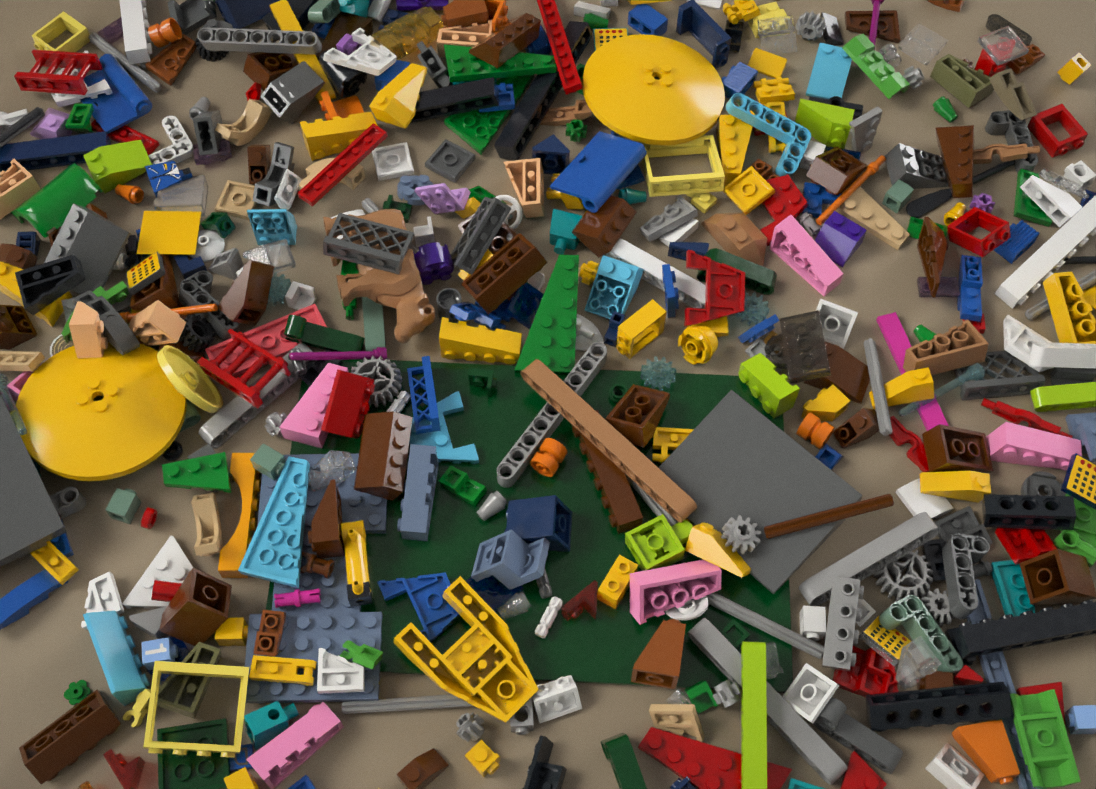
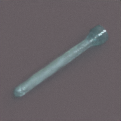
M974 363L968 367L965 374L934 390L933 399L913 402L900 409L899 415L904 417L962 385L964 382L969 380L977 381L985 376L983 367L979 363Z
M0 374V393L19 434L25 435L27 434V428L7 387L10 382L6 375Z

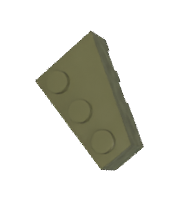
M947 54L936 61L930 75L931 78L968 108L992 94L994 88L989 80L990 77L983 74V70L978 69L977 71L968 67L969 63Z

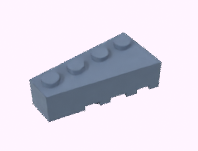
M411 444L407 479L404 481L405 495L404 499L401 500L402 518L398 519L397 530L401 532L402 539L428 541L439 467L436 446Z

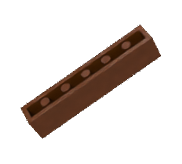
M572 426L574 436L576 438L579 437L581 442L579 443L581 453L586 455L588 459L586 461L590 473L593 472L595 476V487L597 491L600 490L602 493L601 501L603 507L609 510V521L612 528L616 527L619 534L642 525L643 516L625 473Z

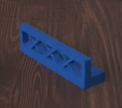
M430 356L422 357L423 366L407 368L416 434L441 431ZM424 373V376L419 381L412 377L413 374ZM419 387L426 390L422 396L415 393ZM421 403L428 405L424 412L417 409ZM424 418L431 422V425L419 427V423Z

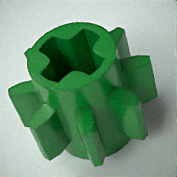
M573 119L570 124H566L565 136H570V141L580 142L582 138L587 136V125H583L582 120Z

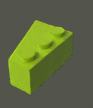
M759 353L741 363L738 374L741 381L749 386L752 395L762 403L765 412L770 413L774 419L794 407L800 388L797 385L792 386L786 381L788 377L785 374H778L775 371L776 366L762 353Z

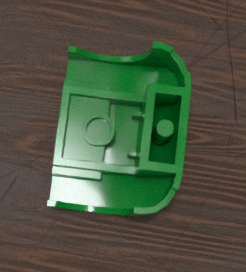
M73 163L11 213L21 224L24 223L22 217L26 219L46 238L49 236L47 232L53 227L58 229L63 225L73 204L85 207L97 197L95 195L97 191L101 193L103 190L84 169Z

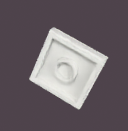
M407 142L378 147L372 151L378 181L414 174Z

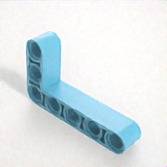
M742 93L733 94L726 103V111L730 115L787 144L777 164L775 173L780 177L785 175L791 176L797 170L811 139L810 131Z

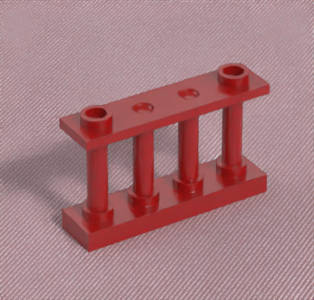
M33 50L32 54L36 60L35 65L30 72H17L14 77L21 91L85 95L88 90L83 81L90 70H102L103 68L97 54ZM42 67H49L45 74L38 73ZM58 68H65L61 75L54 74ZM74 69H81L77 76L70 75Z
M229 329L228 333L233 341L214 360L208 361L201 357L197 363L204 374L258 409L263 404L259 397L260 391L280 371L288 377L291 375L287 368L288 363L282 357L277 358L248 340L242 332L239 331L237 333ZM238 346L245 349L227 369L224 368L222 370L219 365ZM252 354L258 357L256 362L241 377H233L232 374ZM265 363L272 366L254 386H247L246 383Z

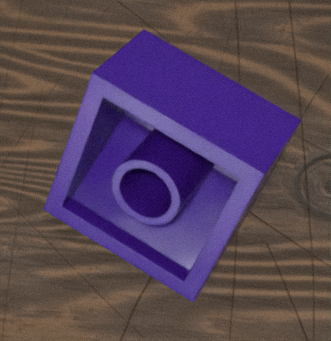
M834 211L823 224L814 241L835 264L843 267L862 244L867 230Z

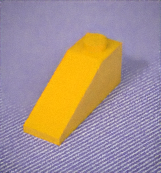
M929 367L907 371L884 384L888 407L934 398V383ZM870 391V401L872 408L875 409L873 393Z
M946 471L921 472L919 474L920 490L924 494L977 503L983 500L984 494H991L990 475L987 473Z
M700 523L692 527L685 551L741 578L750 574L752 569L737 551L732 552V545L725 546L727 539L721 538V532L713 529L714 527L708 523Z

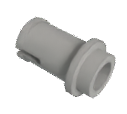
M805 212L799 217V224L803 225L812 237L819 233L818 231L821 230V227L813 220L812 214Z

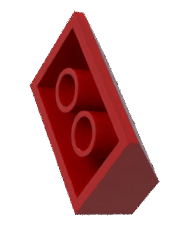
M337 369L321 430L359 439V435L363 432L364 417L369 411V398L374 392V379Z

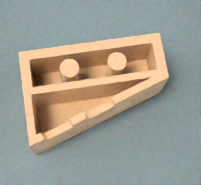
M492 20L480 25L472 23V26L463 28L459 25L439 29L437 38L438 56L445 57L444 44L474 47L492 34Z
M533 158L504 162L508 177L525 218L544 216V170L541 159Z
M15 159L10 162L11 166L6 172L2 170L0 173V220L41 189L33 175Z
M157 300L133 316L129 328L139 343L153 346L177 343L186 325V321L178 313L170 310Z

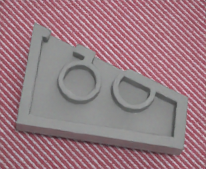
M879 107L849 122L852 128L850 134L853 136L851 139L852 150L856 154L869 150L873 145L872 142L877 133L876 130L883 112Z

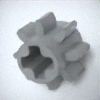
M913 66L905 69L903 77L909 82L910 86L913 89L921 86V81L924 80L921 69L919 67L914 69Z
M274 412L267 417L265 427L272 437L275 434L278 437H282L279 427L287 418V415L284 412L281 415L278 412Z
M728 679L714 687L717 693L712 696L717 705L723 703L726 708L740 700L737 694L741 693V689L737 682L731 684Z
M473 712L471 714L465 713L456 723L459 728L456 734L467 742L470 739L476 741L484 732V728L481 726L484 720Z

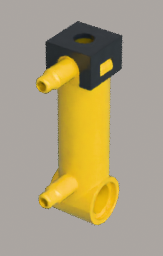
M364 521L341 523L349 604L351 607L373 604Z

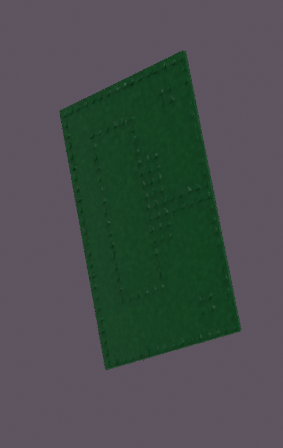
M341 360L343 362L341 366L347 367L348 372L352 373L351 369L352 367H357V361L363 363L364 360ZM390 360L391 363L394 362L401 372L402 388L398 392L406 391L410 394L407 368L423 366L422 361ZM431 362L436 402L438 403L459 391L464 407L463 411L444 415L452 447L454 449L474 444L479 463H453V461H441L439 463L428 541L402 539L401 532L397 530L398 519L402 518L401 500L404 499L405 495L404 487L403 492L393 501L387 499L386 533L366 534V551L373 604L361 605V612H382L383 614L381 643L383 656L380 673L426 675L393 643L394 638L409 623H412L419 631L423 630L408 594H401L385 602L377 582L380 580L393 581L396 578L409 579L417 578L421 575L446 573L451 584L460 576L469 583L473 579L471 575L480 543L504 533L506 529V510L508 509L509 501L556 495L572 511L570 551H548L545 570L552 589V596L545 599L541 598L535 579L522 586H518L511 599L495 613L508 625L510 634L514 642H516L519 652L534 680L554 681L560 677L571 675L576 683L651 686L631 682L633 666L663 620L668 621L673 618L669 617L665 612L664 615L650 617L646 619L647 622L639 625L630 613V587L616 610L597 599L598 589L619 554L636 564L638 563L625 543V533L628 531L618 534L616 527L612 528L610 524L609 510L603 507L601 501L602 493L600 490L597 491L595 487V476L593 472L590 473L586 463L588 459L586 455L581 453L579 447L581 442L579 437L576 438L574 436L573 425L564 418L549 437L559 441L568 451L564 460L558 463L559 468L553 477L541 475L529 464L513 486L509 488L501 487L497 482L498 465L547 401L524 381L520 371H514L516 366ZM469 368L493 370L494 378H497V388L492 391V397L487 396V386L476 387L469 384ZM600 370L581 395V398L595 411L598 410L599 414L605 419L617 405V403H614L609 398V390L615 384H623L628 390L635 384L670 393V398L657 427L695 429L730 390H733L784 431L783 414L773 419L770 413L765 412L759 399L752 395L749 386L743 383L739 376ZM381 372V375L391 379L387 374ZM424 373L413 374L412 377L419 381L424 376ZM569 373L555 374L564 381ZM301 380L298 402L310 387L303 380ZM419 387L415 393L422 396L426 390ZM410 399L408 403H405L401 414L414 417L412 401ZM387 400L386 406L380 403L378 408L372 404L367 414L386 412L393 402ZM421 403L417 409L424 411L428 405ZM550 412L549 414H550V415H556L557 413H556V412ZM539 427V428H537V429H538V430H545L546 428H544V427ZM328 433L322 448L292 441L290 455L359 454L362 434L359 435V439ZM653 437L644 448L635 446L651 462H653V453L661 454V449H653ZM528 442L526 445L532 446L534 443ZM409 444V450H408L407 463H408V461H409L410 444ZM668 450V454H672L674 450ZM517 457V458H515V459H513V460H514V461H521V460H523V459L520 458V457ZM653 462L658 468L661 465L660 462ZM407 465L405 472V480L407 479ZM450 466L467 473L470 479L486 486L487 492L476 506L456 496L439 483L440 478ZM509 473L502 474L503 477H509L511 475ZM629 483L643 516L642 524L656 518V514ZM498 491L508 503L505 505V509L483 521L476 512L491 492ZM685 551L684 559L672 565L703 559ZM720 568L722 570L721 590L715 593L791 630L789 579L773 594L751 574L741 578ZM271 581L266 610H272L274 582ZM551 598H560L563 601L560 610H557L558 614L551 628H548L549 632L546 638L538 637L535 635V629L540 624V620L547 606H549ZM710 604L701 616L691 620H679L681 623L686 624L680 674L676 688H688L705 679L710 689H714L718 684L728 680L687 634L702 618L709 620L719 632L735 619L750 633L749 638L745 642L766 643V681L778 693H785L792 684V645ZM460 616L431 644L443 655L471 626ZM740 646L739 648H737V650H738L739 653L741 654V646Z

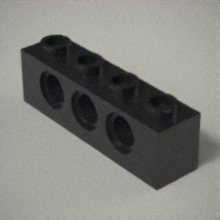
M984 494L982 514L983 524L986 528L1074 529L1076 511L1073 496Z

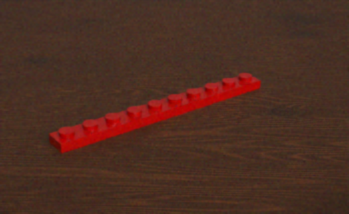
M537 0L565 94L583 89L555 0Z

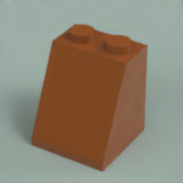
M454 0L443 7L444 15H441L442 24L445 26L443 28L459 25L463 28L472 26V23H477L478 25L488 23V10L484 0Z
M676 619L663 620L635 662L631 682L676 689L680 674L686 624Z

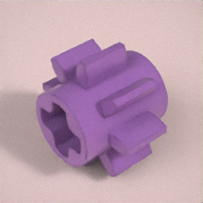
M981 193L979 196L974 195L969 207H977L991 214L995 202L992 201L990 195Z

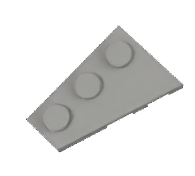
M679 195L675 198L676 202L674 204H668L664 207V212L661 215H655L640 227L641 234L649 242L656 240L661 235L698 216L697 209Z

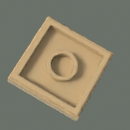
M227 180L216 204L215 212H227L228 216L249 220L247 210L256 209L258 205L257 202L252 201L255 186Z

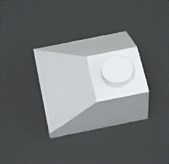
M806 663L782 698L797 713L811 723H814L839 685Z

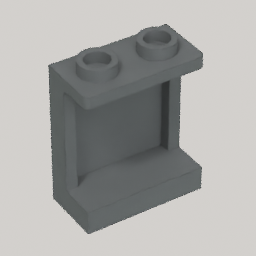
M175 0L167 2L170 17L177 21L182 34L185 35L206 24L209 19L217 17L216 5L213 0H187L180 5Z

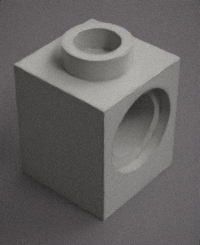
M532 698L510 718L511 732H516L517 735L529 734V731H534ZM519 713H524L528 716L524 722L517 721L515 717Z

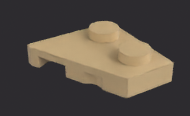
M651 704L649 713L654 727L680 736L686 733L697 737V741H704L705 735L694 704Z

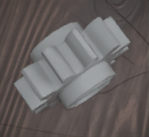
M741 515L736 520L731 517L722 528L724 533L721 538L728 539L725 546L732 545V552H736L737 549H740L742 555H744L746 550L752 552L761 541L758 538L761 531H755L757 523L751 525L749 517L745 521L742 520Z

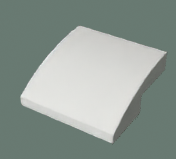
M920 478L900 487L896 491L898 497L913 516L921 512H927L933 520L954 509L946 497L921 493Z

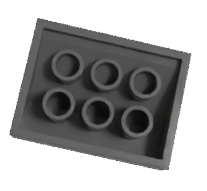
M73 204L44 263L74 254L81 261L86 280L71 290L80 295L89 290L93 292L100 286L104 288L131 233L89 208Z

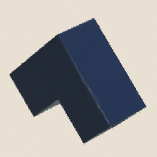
M187 255L174 256L184 279L199 271H207L201 256L190 261Z
M613 312L609 320V328L604 336L605 344L613 347L616 346L618 326L625 321L624 314Z

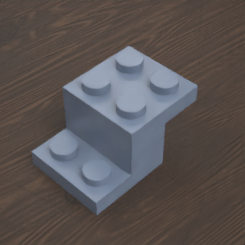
M1096 412L1068 414L1065 419L1070 435L1074 439L1081 440L1082 454H1088L1090 462H1096Z
M513 530L504 532L480 543L471 577L477 582L493 575L510 590L539 579L544 573L550 542L544 537L527 544Z

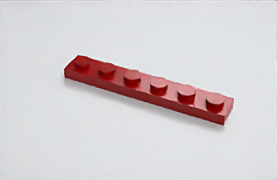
M373 123L298 192V197L313 207L388 137L387 132Z

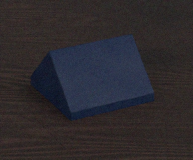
M553 134L533 147L532 159H541L544 174H561L570 163V150Z

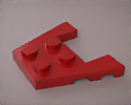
M789 175L766 180L775 190V193L762 203L774 220L773 223L760 229L767 237V247L771 244L775 226L789 215L796 218L808 206L806 199Z
M688 250L686 252V269L706 270L705 309L686 308L684 327L743 312L745 305V272L724 263L713 261L705 255L696 254L693 250Z

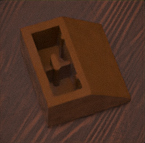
M0 305V349L10 350L37 336L23 306Z

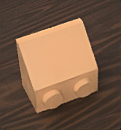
M82 301L77 302L69 323L77 358L103 357L105 349L108 348L107 337H104L103 334L104 323L100 320L97 311Z

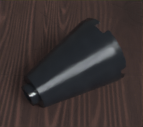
M327 51L322 52L319 57V63L338 95L343 99V97H351L358 93L360 84H365L367 80V73L324 61V53Z

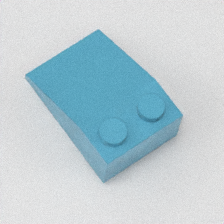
M825 43L819 44L806 96L830 99L833 96L842 98L852 62L851 57L842 47Z

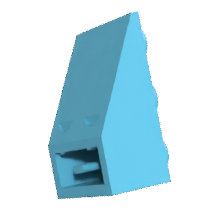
M287 209L247 210L258 245H296L297 224L294 215Z
M603 255L584 310L608 319L611 318L614 311L625 314L639 286L644 269Z

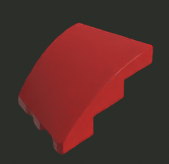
M853 646L852 653H856L855 667L850 666V671L837 669L834 671L832 681L837 683L839 688L863 697L871 694L898 692L897 684L899 680L895 672L893 655L874 646L866 651Z

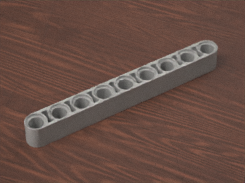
M600 342L593 343L563 381L580 397L605 365L607 347ZM548 402L498 465L497 482L501 487L509 488L515 484L530 464L535 453L539 452V447L544 439L549 438L564 419ZM550 412H556L557 414H556V415H550L549 413H550ZM539 427H544V428H546V429H545V430H538L537 428H539ZM532 442L534 445L528 446L526 443ZM517 457H520V458H522L523 460H521V461H514L513 459H515V458H517ZM504 473L511 474L509 477L502 476Z
M702 618L687 632L688 636L732 683L737 682L741 689V654L709 620ZM766 681L767 721L825 782L832 785L848 769L847 765Z

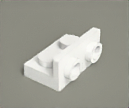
M571 675L537 685L538 691L531 697L539 723L582 709L578 689Z

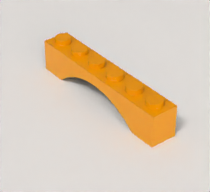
M232 453L230 473L241 491L242 513L235 533L220 550L218 572L222 578H248L247 575L241 574L238 569L253 538V531L257 529L255 511L259 510L257 493L261 491V480L259 479L261 472L254 469L250 461L255 453Z

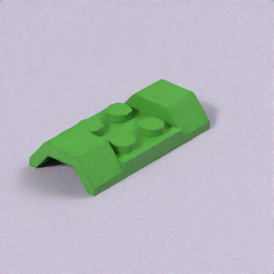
M864 34L855 36L842 47L888 99H891L899 91L905 93L908 90L909 82L899 72H895L893 66L887 64L881 53L874 50L875 45Z
M1055 689L1030 695L1010 694V702L1015 717L1013 720L1025 765L1029 769L1033 788H1058L1081 782Z

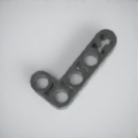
M1010 110L991 113L985 126V131L988 134L994 136L1005 135L1008 146L1027 144V147L1034 146L1025 120L1021 121ZM1028 154V158L1016 159L1014 166L1017 174L1020 169L1033 172L1038 163L1037 154Z
M199 271L183 280L180 284L179 301L185 307L214 303L218 307L220 303L210 295L213 275L208 271ZM220 309L214 312L195 314V316L200 315L201 319H207L205 322H210V328H214V333L224 341L232 338L228 333L229 329L235 332L238 331L239 323L231 321Z
M954 534L942 547L949 607L952 615L960 620L966 619L978 606L973 564L978 563L990 550L988 541L983 537Z
M831 697L815 720V727L852 752L855 751L860 757L881 771L893 774L904 754L903 751L845 713L847 710L846 705L840 700Z

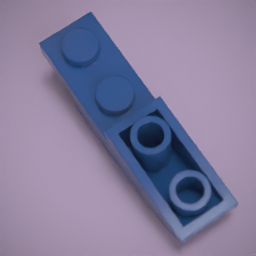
M961 256L957 295V311H960V319L980 322L982 318L981 287L983 279L981 257Z

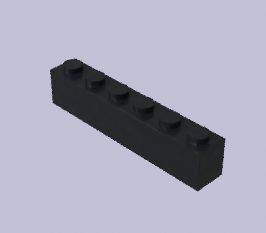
M494 77L419 92L420 98L415 106L416 113L410 123L499 106V90Z

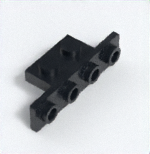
M540 735L535 745L532 763L528 767V776L522 789L562 788L567 769L564 766L548 763L554 744L546 736Z

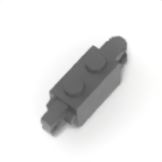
M423 41L416 44L421 51L417 57L423 66L427 68L428 74L438 88L453 85L449 80L448 69L432 46L427 48Z

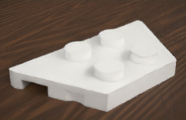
M1007 315L1003 321L1004 350L1038 372L1054 368L1038 367L1028 363L1033 342L1051 341L1010 315Z
M171 535L122 603L125 608L143 607L144 609H154L169 605L170 602L151 600L154 580L183 583L193 568L174 536Z

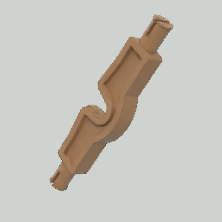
M1005 144L988 145L983 149L974 150V164H990L994 154H998L1002 162L1028 158V154L1040 153V146L1027 147V144L1009 146Z

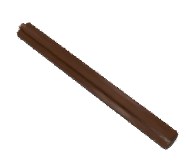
M885 494L765 526L764 532L766 538L770 539L891 507L894 505V500L891 494Z

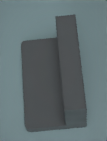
M1054 367L1050 372L1051 386L1092 382L1096 377V368Z

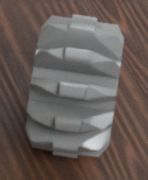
M806 11L797 20L795 28L798 31L797 34L802 35V39L807 38L808 41L811 39L816 41L818 38H821L826 28L825 18L820 17V13L816 15L813 11L811 13Z
M938 588L933 592L929 590L926 592L925 597L920 599L939 627H942L944 623L949 625L952 619L955 618L950 611L947 590L942 594Z

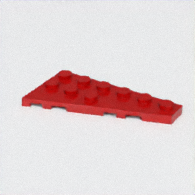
M653 727L649 729L638 746L640 750L682 779L688 776L690 783L697 789H741L740 753ZM767 762V789H781L792 769Z

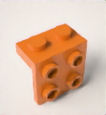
M484 0L488 10V21L492 20V33L509 22L506 0Z
M328 91L321 92L322 100L319 103L321 110L326 112L324 114L326 121L332 120L336 116L347 118L351 114L364 113L359 98L356 95L332 102Z

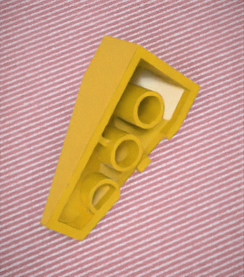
M411 63L381 89L369 105L375 118L406 129L415 116V106L420 98L419 92L420 88L423 87L427 68Z

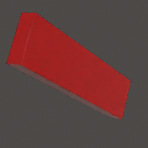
M96 120L91 123L94 132H104ZM126 125L108 134L109 139L117 143L141 140L148 155L152 154L159 146L157 140Z

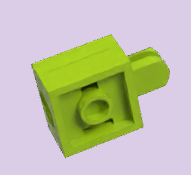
M664 514L625 533V543L642 571L667 567L684 559L685 549L682 544L688 541L693 525L689 521L684 520L682 523L678 522L670 526Z

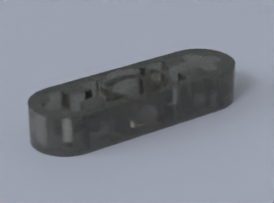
M992 14L988 17L986 28L1006 42L1014 40L1016 42L1014 47L1019 50L1030 45L1032 37L1000 15ZM1004 30H1009L1013 34H1007Z

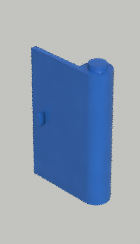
M104 54L99 59L103 69L86 76L84 82L89 87L105 79L113 93L110 95H106V93L98 94V98L94 99L86 97L81 99V102L93 105V118L103 131L109 134L149 113L152 109V102L112 54Z
M599 131L550 185V189L581 198L583 206L588 211L596 213L646 156L645 146L632 140Z

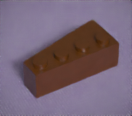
M974 125L936 128L937 144L953 198L973 197Z

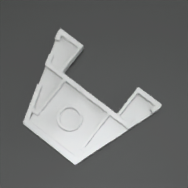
M358 28L351 36L353 41L362 45L350 55L331 48L324 53L323 60L379 76L396 62L397 56L382 44L380 46L374 42L375 39L371 35L367 37L364 34L365 31L362 28Z
M62 68L56 74L61 75L65 68ZM74 69L70 75L77 76L81 69ZM104 79L92 86L87 87L86 85L88 91L85 95L51 93L57 106L63 107L81 102V99L86 97L94 99L98 98V94L106 93V95H110L113 92Z

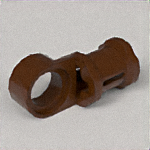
M302 551V558L307 559V564L301 567L300 573L312 574L314 572L324 575V578L327 579L331 577L335 560L330 559L328 561L318 558L315 554Z

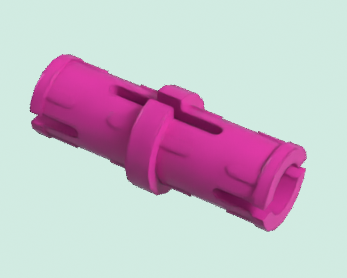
M296 589L294 592L274 594L276 599L274 600L275 607L293 605L301 607V604L321 603V598L319 597L321 596L320 589L306 591Z

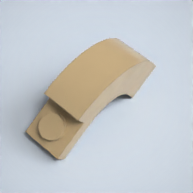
M249 99L242 116L235 123H217L215 131L221 133L222 138L236 146L247 144L262 131L271 115L272 109L259 100Z
M326 158L305 169L307 177L301 180L299 189L301 190L335 158ZM358 164L340 183L354 190L365 179L363 166Z
M215 492L195 495L191 503L197 528V541L194 546L196 556H211L220 553V550L223 548V539Z

